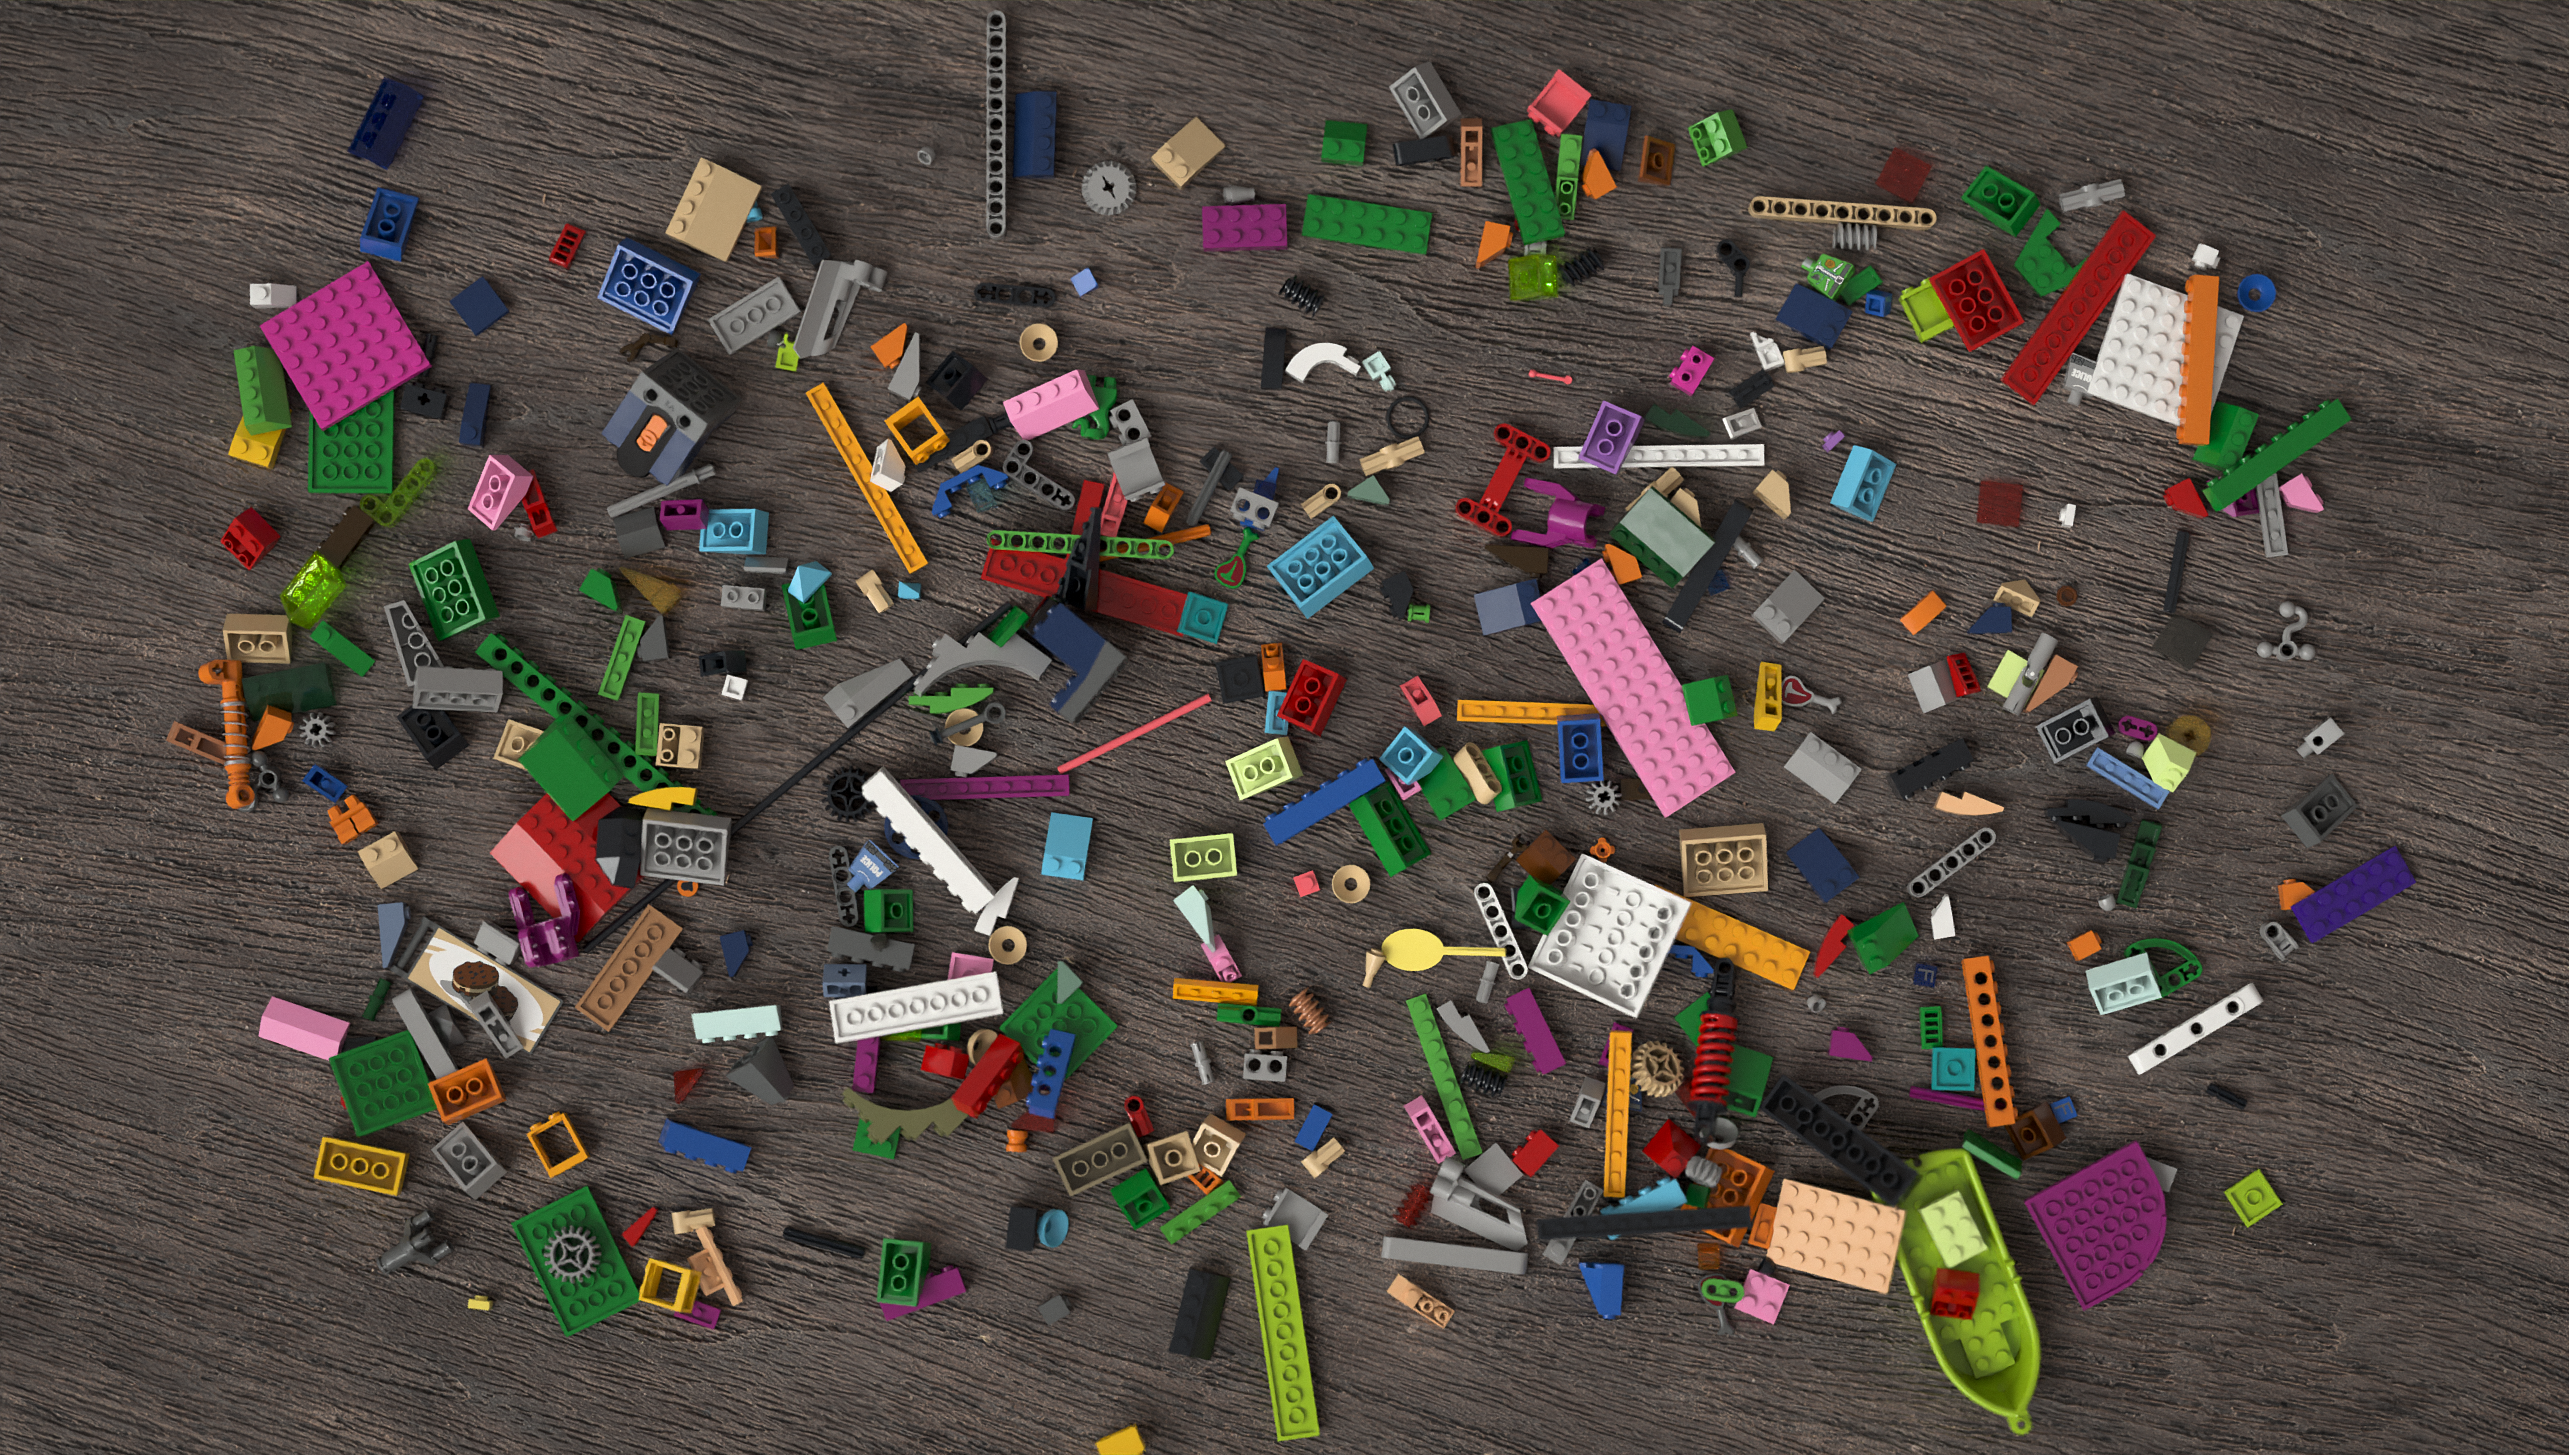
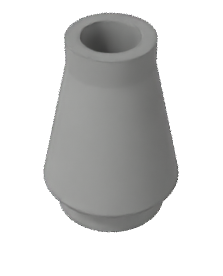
M1234 185L1224 187V203L1231 206L1254 200V188Z

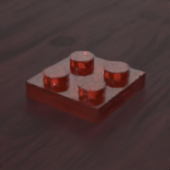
M1894 147L1875 185L1912 204L1932 166Z
M1980 481L1976 523L2019 527L2023 485Z

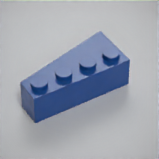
M669 1118L665 1120L658 1141L665 1147L664 1151L672 1154H677V1151L685 1153L684 1157L697 1161V1158L705 1160V1164L717 1167V1164L725 1166L724 1170L735 1174L737 1171H744L751 1147L725 1137H717V1135L707 1131H698L696 1128L686 1124L674 1123Z

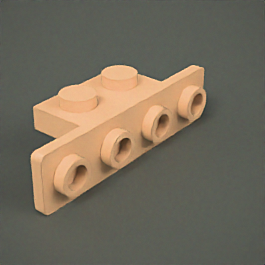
M706 1226L697 1229L696 1233L704 1250L688 1257L687 1260L692 1269L702 1272L699 1284L704 1295L707 1296L724 1288L733 1306L741 1303L742 1293L732 1280L731 1270L725 1266L722 1260V1252L719 1248H716L713 1242L712 1232Z

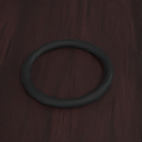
M1404 396L1391 403L1387 410L1386 421L1388 428L1394 435L1401 439H1412L1417 436L1419 437L1425 432L1429 424V413L1421 400L1415 397ZM1413 401L1423 409L1425 422L1417 433L1404 435L1397 432L1392 426L1390 420L1391 412L1399 402Z

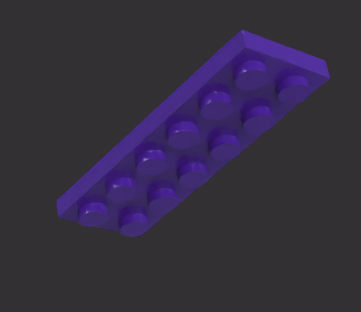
M2393 846L2290 907L2311 943H2314L2415 884L2416 881L2397 847Z

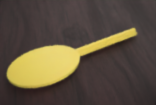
M1404 929L1394 932L1382 944L1383 955L1386 956L1385 960L1394 967L1407 971H1420L1431 968L1442 959L1443 955L1506 956V948L1444 946L1436 935L1421 929Z

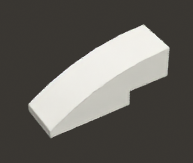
M1014 877L995 894V897L986 905L974 931L991 936L998 916L1007 918L1019 878Z

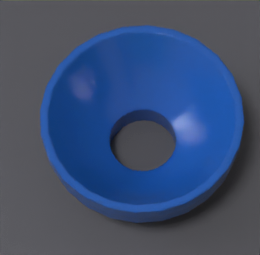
M2262 274L2247 276L2241 281L2237 290L2239 303L2251 312H2262L2268 309L2276 297L2274 283ZM2251 289H2257L2260 292L2259 300L2253 301L2249 298L2248 293Z

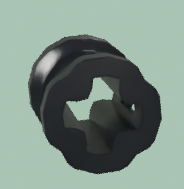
M1007 411L996 417H988L994 434H998V431L1008 427L1014 428Z

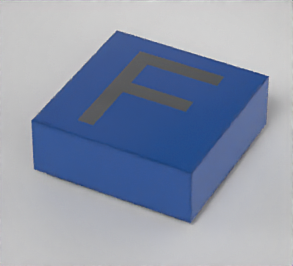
M2070 1096L2049 1104L2058 1123L2078 1116Z

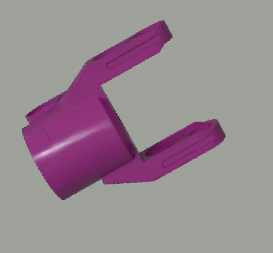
M1525 478L1524 487L1532 489L1536 493L1556 496L1548 513V530L1546 535L1518 529L1512 531L1510 539L1520 543L1551 549L1565 544L1595 549L1598 540L1595 539V536L1586 534V522L1588 516H1604L1605 507L1580 500L1570 490L1560 484Z
M567 873L557 875L554 883L562 917L536 924L528 894L521 887H516L509 891V900L517 929L519 930L520 946L525 963L529 968L547 966L579 956L574 936L577 935L580 909L571 877Z

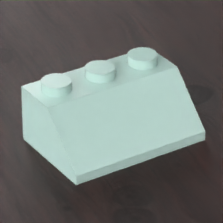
M2147 952L2086 970L2089 989L2100 1015L2162 998Z

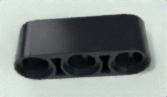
M1451 135L1400 142L1392 145L1395 166L1420 164L1455 157Z

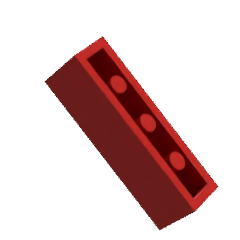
M1002 1034L997 1036L951 1097L956 1109L976 1119L980 1113L985 1111L989 1101L997 1095L1001 1085L1005 1080L1009 1079L1013 1069L1023 1060L1025 1053L1019 1042Z

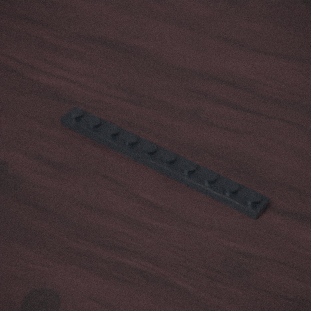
M1750 1206L1537 1219L1538 1240L1751 1227Z

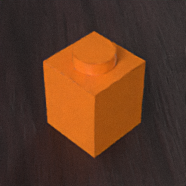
M2089 930L2066 943L2075 960L2080 961L2101 950L2100 944H2102V941L2096 932L2093 933L2092 930Z

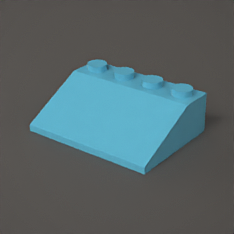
M1334 516L1267 565V568L1307 619L1374 569L1365 553Z

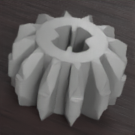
M319 712L317 718L314 713H310L311 720L308 718L303 719L307 725H300L299 728L305 730V732L300 734L302 738L307 737L305 744L309 745L312 742V747L317 748L319 743L321 747H325V740L330 743L333 741L329 734L336 735V731L330 730V728L335 726L334 722L328 723L331 719L330 716L327 715L323 718V713ZM316 725L322 727V730L319 731L320 734L314 733Z
M1610 780L1606 786H1604V781H1599L1600 788L1596 783H1592L1591 785L1595 791L1587 790V793L1593 795V797L1586 798V801H1593L1594 803L1589 806V809L1597 806L1596 814H1599L1601 808H1603L1604 815H1608L1607 807H1609L1612 812H1615L1616 809L1612 804L1618 806L1621 804L1615 798L1621 797L1622 794H1614V791L1619 787L1616 785L1611 789L1612 781ZM1608 793L1609 801L1606 800L1601 803L1599 801L1601 798H1598V794Z
M1695 1156L1691 1158L1686 1166L1685 1175L1695 1183L1709 1188H1713L1719 1183L1722 1169L1712 1161Z

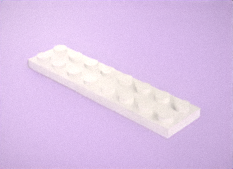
M997 972L829 1001L836 1044L1004 1014Z

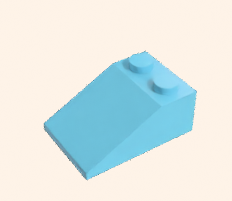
M709 509L707 529H701L699 551L747 555L766 554L769 513L758 509Z
M1051 812L1041 875L1084 881L1093 818Z

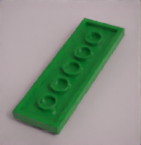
M1532 119L1491 128V135L1523 244L1529 245L1564 237L1565 231Z
M1308 194L1302 237L1426 255L1432 213Z

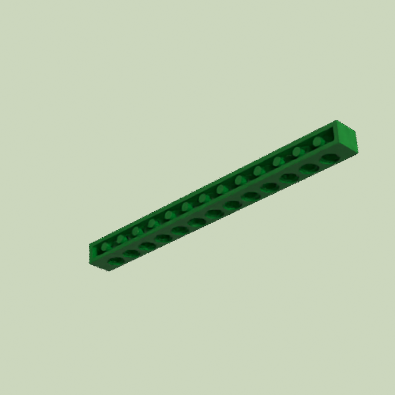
M490 633L475 651L497 671H502L505 678L555 719L558 716L570 714L578 722L581 716H586L588 723L582 729L621 774L644 793L658 789L661 783H666L668 787H684L677 780L673 783L667 777L670 774L663 768L659 767L656 769L651 765L653 760L647 755H635L634 744L629 740L626 742L619 738L621 734L612 726L610 729L604 726L605 720L596 713L592 716L587 711L589 708L580 700L578 702L574 701L571 698L573 694L565 687L561 689L555 685L556 680L548 673L544 676L538 671L541 667L534 661L530 660L527 662L522 658L524 653L515 646L513 649L506 644L508 640L500 633L497 635ZM505 649L507 657L500 661L497 658V653L499 650ZM519 662L522 663V672L515 674L513 671L514 665ZM533 676L539 678V684L536 687H531L529 684V680ZM553 689L555 691V698L548 701L545 694L548 690ZM564 703H570L572 706L568 714H563L561 710ZM598 729L604 732V737L600 741L594 739V732ZM613 743L620 745V751L617 754L610 752V746ZM630 756L636 758V765L632 768L626 765V759ZM650 769L652 771V778L649 781H644L642 773ZM698 797L696 798L695 806L684 804L683 807L677 808L674 804L673 811L691 813L697 809L702 815L718 816L711 808H703L700 805L702 801Z

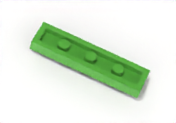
M625 615L598 695L616 701L620 700L638 648L637 646L646 625L645 621Z
M1229 1180L1160 1227V1230L1172 1245L1241 1196Z

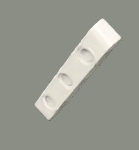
M2250 983L2128 1055V1058L2138 1075L2142 1074L2256 1007L2264 1000L2255 985ZM2230 1001L2235 1002L2237 1006L2234 1013H2230L2227 1009ZM2195 1022L2200 1025V1032L2196 1035L2191 1031V1026ZM2158 1044L2164 1047V1053L2161 1056L2155 1053V1047Z

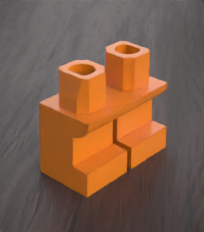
M354 794L344 800L350 809L345 813L342 812L338 805L327 810L332 820L329 823L334 828L340 843L343 845L348 844L359 837L361 833L364 834L379 824L366 803L361 802Z

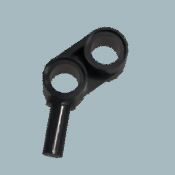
M1722 240L1716 247V256L1728 266L1733 276H1735L1734 297H1743V277L1746 276V272L1750 267V261L1731 240ZM1723 245L1730 247L1731 254L1723 255L1720 247ZM1736 261L1744 262L1745 269L1737 270L1734 263Z

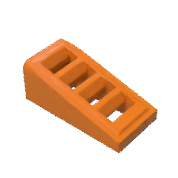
M1202 1166L1203 1169L1195 1177L1193 1174L1188 1175V1177L1208 1195L1223 1185L1224 1182L1213 1171ZM1208 1172L1209 1175L1200 1183L1199 1180ZM1214 1178L1215 1180H1214V1181L1210 1184V1186L1206 1189L1205 1187H1206V1186L1208 1185V1183Z

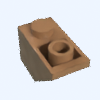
M1297 1027L1255 1028V1049L1297 1048Z

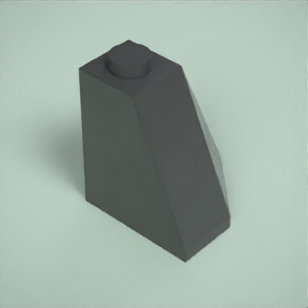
M771 1036L755 1044L752 1047V1051L746 1054L744 1058H739L726 1074L728 1079L770 1105L785 1102L790 1097L789 1092L794 1087L776 1043Z

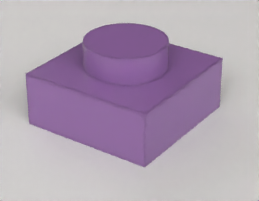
M1840 430L1836 434L1832 431L1823 439L1826 443L1822 447L1828 453L1845 436Z

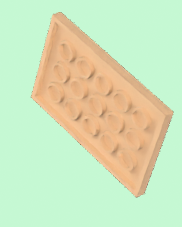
M1785 1178L1774 1220V1232L1766 1257L1770 1258L1775 1264L1887 1294L1890 1289L1907 1210H1896L1892 1206Z

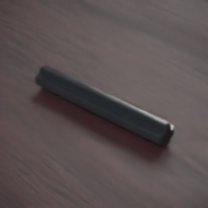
M2178 531L2163 607V611L2167 613L2176 612L2190 536L2187 531Z
M785 1227L783 1232V1238L858 1259H862L865 1254V1248L790 1227Z

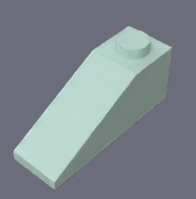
M1192 885L1173 901L1213 953L1216 951L1211 909L1206 903L1209 898L1202 889L1197 891L1194 885Z

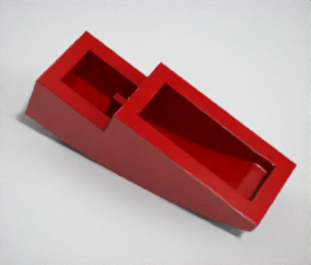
M534 469L528 472L533 475V478L522 502L533 531L539 539L558 530Z
M1843 914L1836 918L1822 940L1814 965L1813 976L1815 978H1818L1846 948L1841 940L1848 933L1847 931L1854 927V924Z

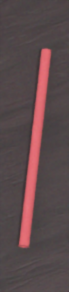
M1206 694L1058 766L1057 769L1061 775L1212 700L1209 694Z

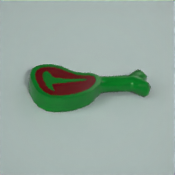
M1249 527L1243 529L1244 538L1237 552L1229 561L1219 564L1215 569V579L1227 588H1239L1245 579L1246 562L1244 555L1250 543L1259 539V535L1252 533Z

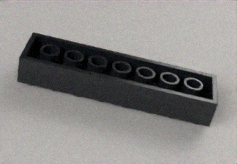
M1784 1074L1759 1107L1761 1111L1896 1210L1900 1209L1923 1177Z

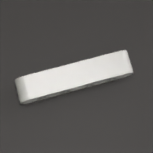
M1481 883L1474 889L1475 899L1497 948H1504L1508 944L1514 946L1515 954L1512 957L1501 956L1509 975L1513 979H1522L1528 971L1525 960L1493 888L1487 883ZM1480 887H1487L1490 894L1488 898L1482 899L1479 897L1478 889ZM1489 906H1495L1498 909V915L1495 918L1488 917L1486 910ZM1498 925H1503L1506 928L1507 933L1504 937H1498L1495 934V928ZM1515 964L1523 966L1524 971L1522 975L1515 976L1512 973V967Z

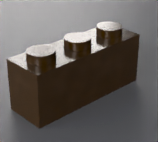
M353 505L352 508L349 506L342 515L344 517L343 520L331 528L329 532L331 534L326 541L323 540L317 547L318 552L316 556L339 572L378 522L356 505Z

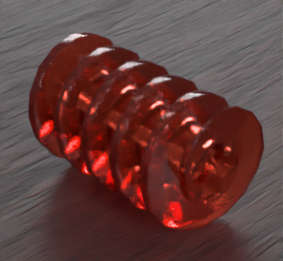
M1418 1183L1417 1185H1409L1413 1192H1405L1408 1200L1401 1199L1404 1207L1397 1206L1396 1209L1400 1214L1392 1215L1395 1220L1411 1228L1410 1225H1418L1414 1219L1415 1217L1422 1218L1419 1210H1427L1423 1203H1431L1427 1196H1435L1430 1193L1429 1189Z

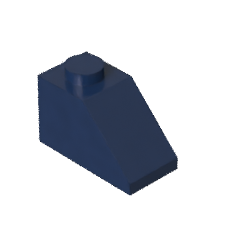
M1993 603V607H1989L1967 630V635L2011 633V606L2006 607L2005 603Z
M746 930L719 936L728 974L731 978L736 977L751 952L750 946H753L751 934H747Z

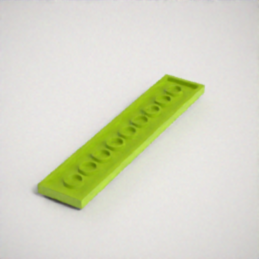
M1289 1224L1247 1230L1278 1441L1319 1436L1320 1429Z

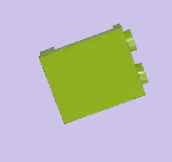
M1929 278L1921 281L1922 286L1916 289L1911 286L1903 290V295L1898 298L1921 343L1955 327L1928 280Z

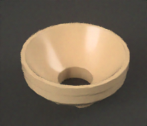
M1037 323L1028 326L1020 337L1022 353L1028 359L1035 362L1050 359L1058 347L1056 333L1045 324ZM1041 338L1046 342L1043 350H1036L1033 347L1036 339Z
M967 708L955 710L948 716L945 729L978 716V714ZM983 723L971 727V731L966 735L958 732L949 736L948 739L957 746H971L981 738Z
M1346 865L1334 874L1332 889L1336 897L1341 901L1357 903L1368 894L1370 879L1361 867ZM1348 878H1354L1357 881V888L1353 891L1345 888L1344 883Z
M1004 926L994 931L989 939L988 946L991 956L997 962L1009 965L1017 963L1023 958L1027 950V941L1019 929ZM1006 939L1013 940L1015 948L1011 952H1006L1002 948V943Z
M980 1029L968 1039L966 1049L967 1054L970 1055L969 1060L971 1063L976 1065L997 1038L996 1032L989 1029ZM976 1040H978V1041H979L978 1048L974 1051V1050H973L974 1043H975Z

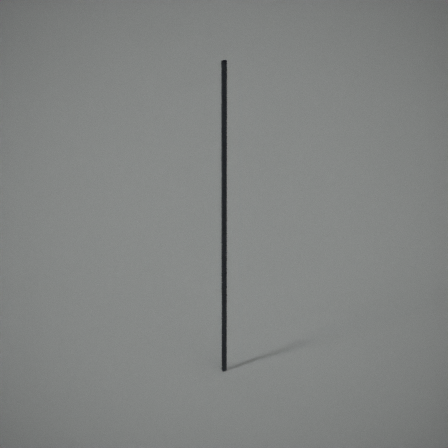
M1008 601L1005 602L962 637L958 643L965 647V643L971 635L975 637L978 632L982 633L1013 607ZM924 668L731 826L730 837L916 687L914 685L915 681L920 675L924 676L928 669ZM665 879L582 948L588 954L678 880Z

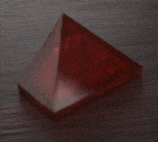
M696 1068L673 1072L675 1102L677 1104H682L706 1069Z

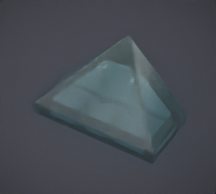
M985 478L966 486L977 513L998 508Z

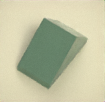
M1374 475L1348 491V498L1389 506L1390 499Z
M1058 961L1057 1004H1063L1084 983L1063 961Z

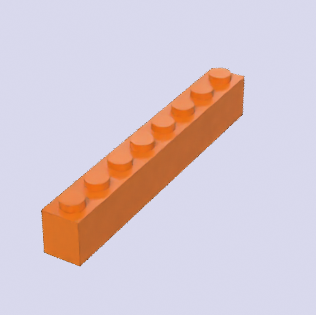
M2192 275L2185 284L2188 299L2184 304V313H2187L2186 321L2183 324L2185 342H2183L2181 353L2184 355V363L2180 367V375L2183 376V380L2179 387L2181 405H2179L2177 413L2178 418H2180V426L2177 427L2176 438L2179 439V444L2209 445L2219 276Z

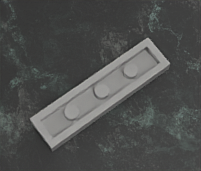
M2274 473L2256 486L2266 558L2288 555L2277 473Z

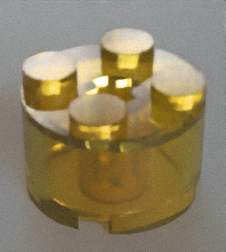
M2185 715L2173 720L2168 725L2165 737L2196 752V757L2208 748L2211 741V729L2203 719L2194 715ZM2190 733L2192 739L2185 741L2186 737L2184 734Z

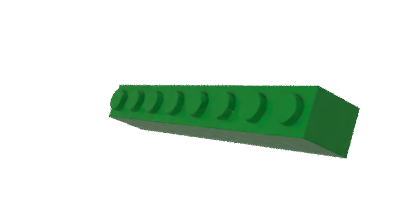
M2339 399L2323 401L2318 405L2320 409L2315 412L2311 410L2303 415V421L2300 423L2297 421L2286 427L2287 432L2284 434L2279 432L2270 438L2272 441L2270 444L2266 445L2264 443L2255 449L2256 453L2250 456L2248 454L2239 460L2240 465L2237 467L2230 466L2223 471L2224 476L2221 478L2215 477L2207 482L2208 487L2202 490L2214 510L2217 512L2226 508L2349 422L2351 418Z

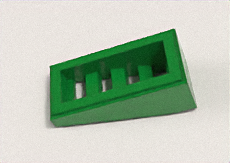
M1941 1006L1919 1007L1921 1049L1943 1047ZM1925 1013H1936V1017L1925 1018ZM1936 1021L1937 1026H1925V1022ZM1926 1030H1937V1034L1926 1035ZM1937 1038L1938 1041L1936 1043H1926V1039Z

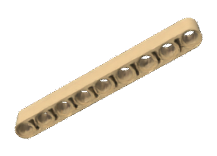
M1763 196L1753 198L1748 207L1751 216L1761 219L1830 224L1842 222L1844 225L1847 223L1851 225L1858 223L1859 226L1867 224V226L1876 225V227L1928 230L1937 219L1935 212L1928 208ZM1757 202L1763 204L1764 211H1755L1753 204ZM1782 204L1785 212L1782 214L1777 213L1774 210V206ZM1803 206L1806 209V213L1798 215L1795 207ZM1816 208H1825L1826 216L1821 217L1817 215ZM1845 209L1848 216L1840 218L1837 215V210ZM1865 210L1868 213V219H1860L1858 211ZM1883 211L1888 213L1889 220L1882 221L1879 218V213ZM1900 214H1908L1910 216V222H1902L1900 219ZM1928 215L1931 218V223L1924 224L1921 221V216Z

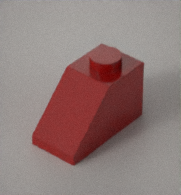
M2190 478L2164 490V500L2169 507L2172 506L2173 510L2200 519L2208 516Z

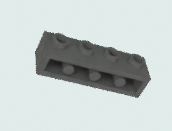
M832 926L827 951L832 952V957L843 959L844 955L851 956V961L864 964V960L873 961L872 966L884 968L885 964L891 965L894 971L905 973L906 969L911 970L916 945L834 926Z

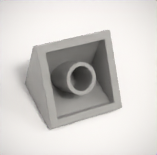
M1947 659L1908 674L1923 714L1963 698L1962 696L1956 697Z

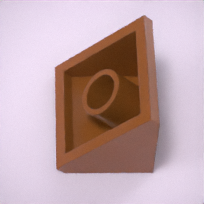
M1651 136L1644 137L1638 182L1670 186L1675 144Z

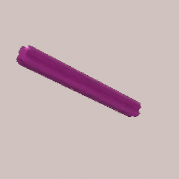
M1914 1086L1909 1091V1097L1985 1111L1983 1099ZM1995 1101V1107L1998 1110H2003L2005 1103Z

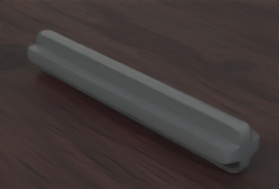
M1227 450L1221 451L1186 518L1188 524L1192 526L1197 525L1232 458L1231 452Z

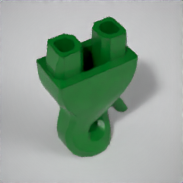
M1087 375L1100 408L1088 415L1096 422L1097 427L1092 429L1089 420L1081 417L1075 420L1072 428L1076 429L1081 425L1082 437L1103 440L1109 432L1108 412L1117 401L1116 378L1105 377L1104 387L1102 388L1096 387L1097 376Z

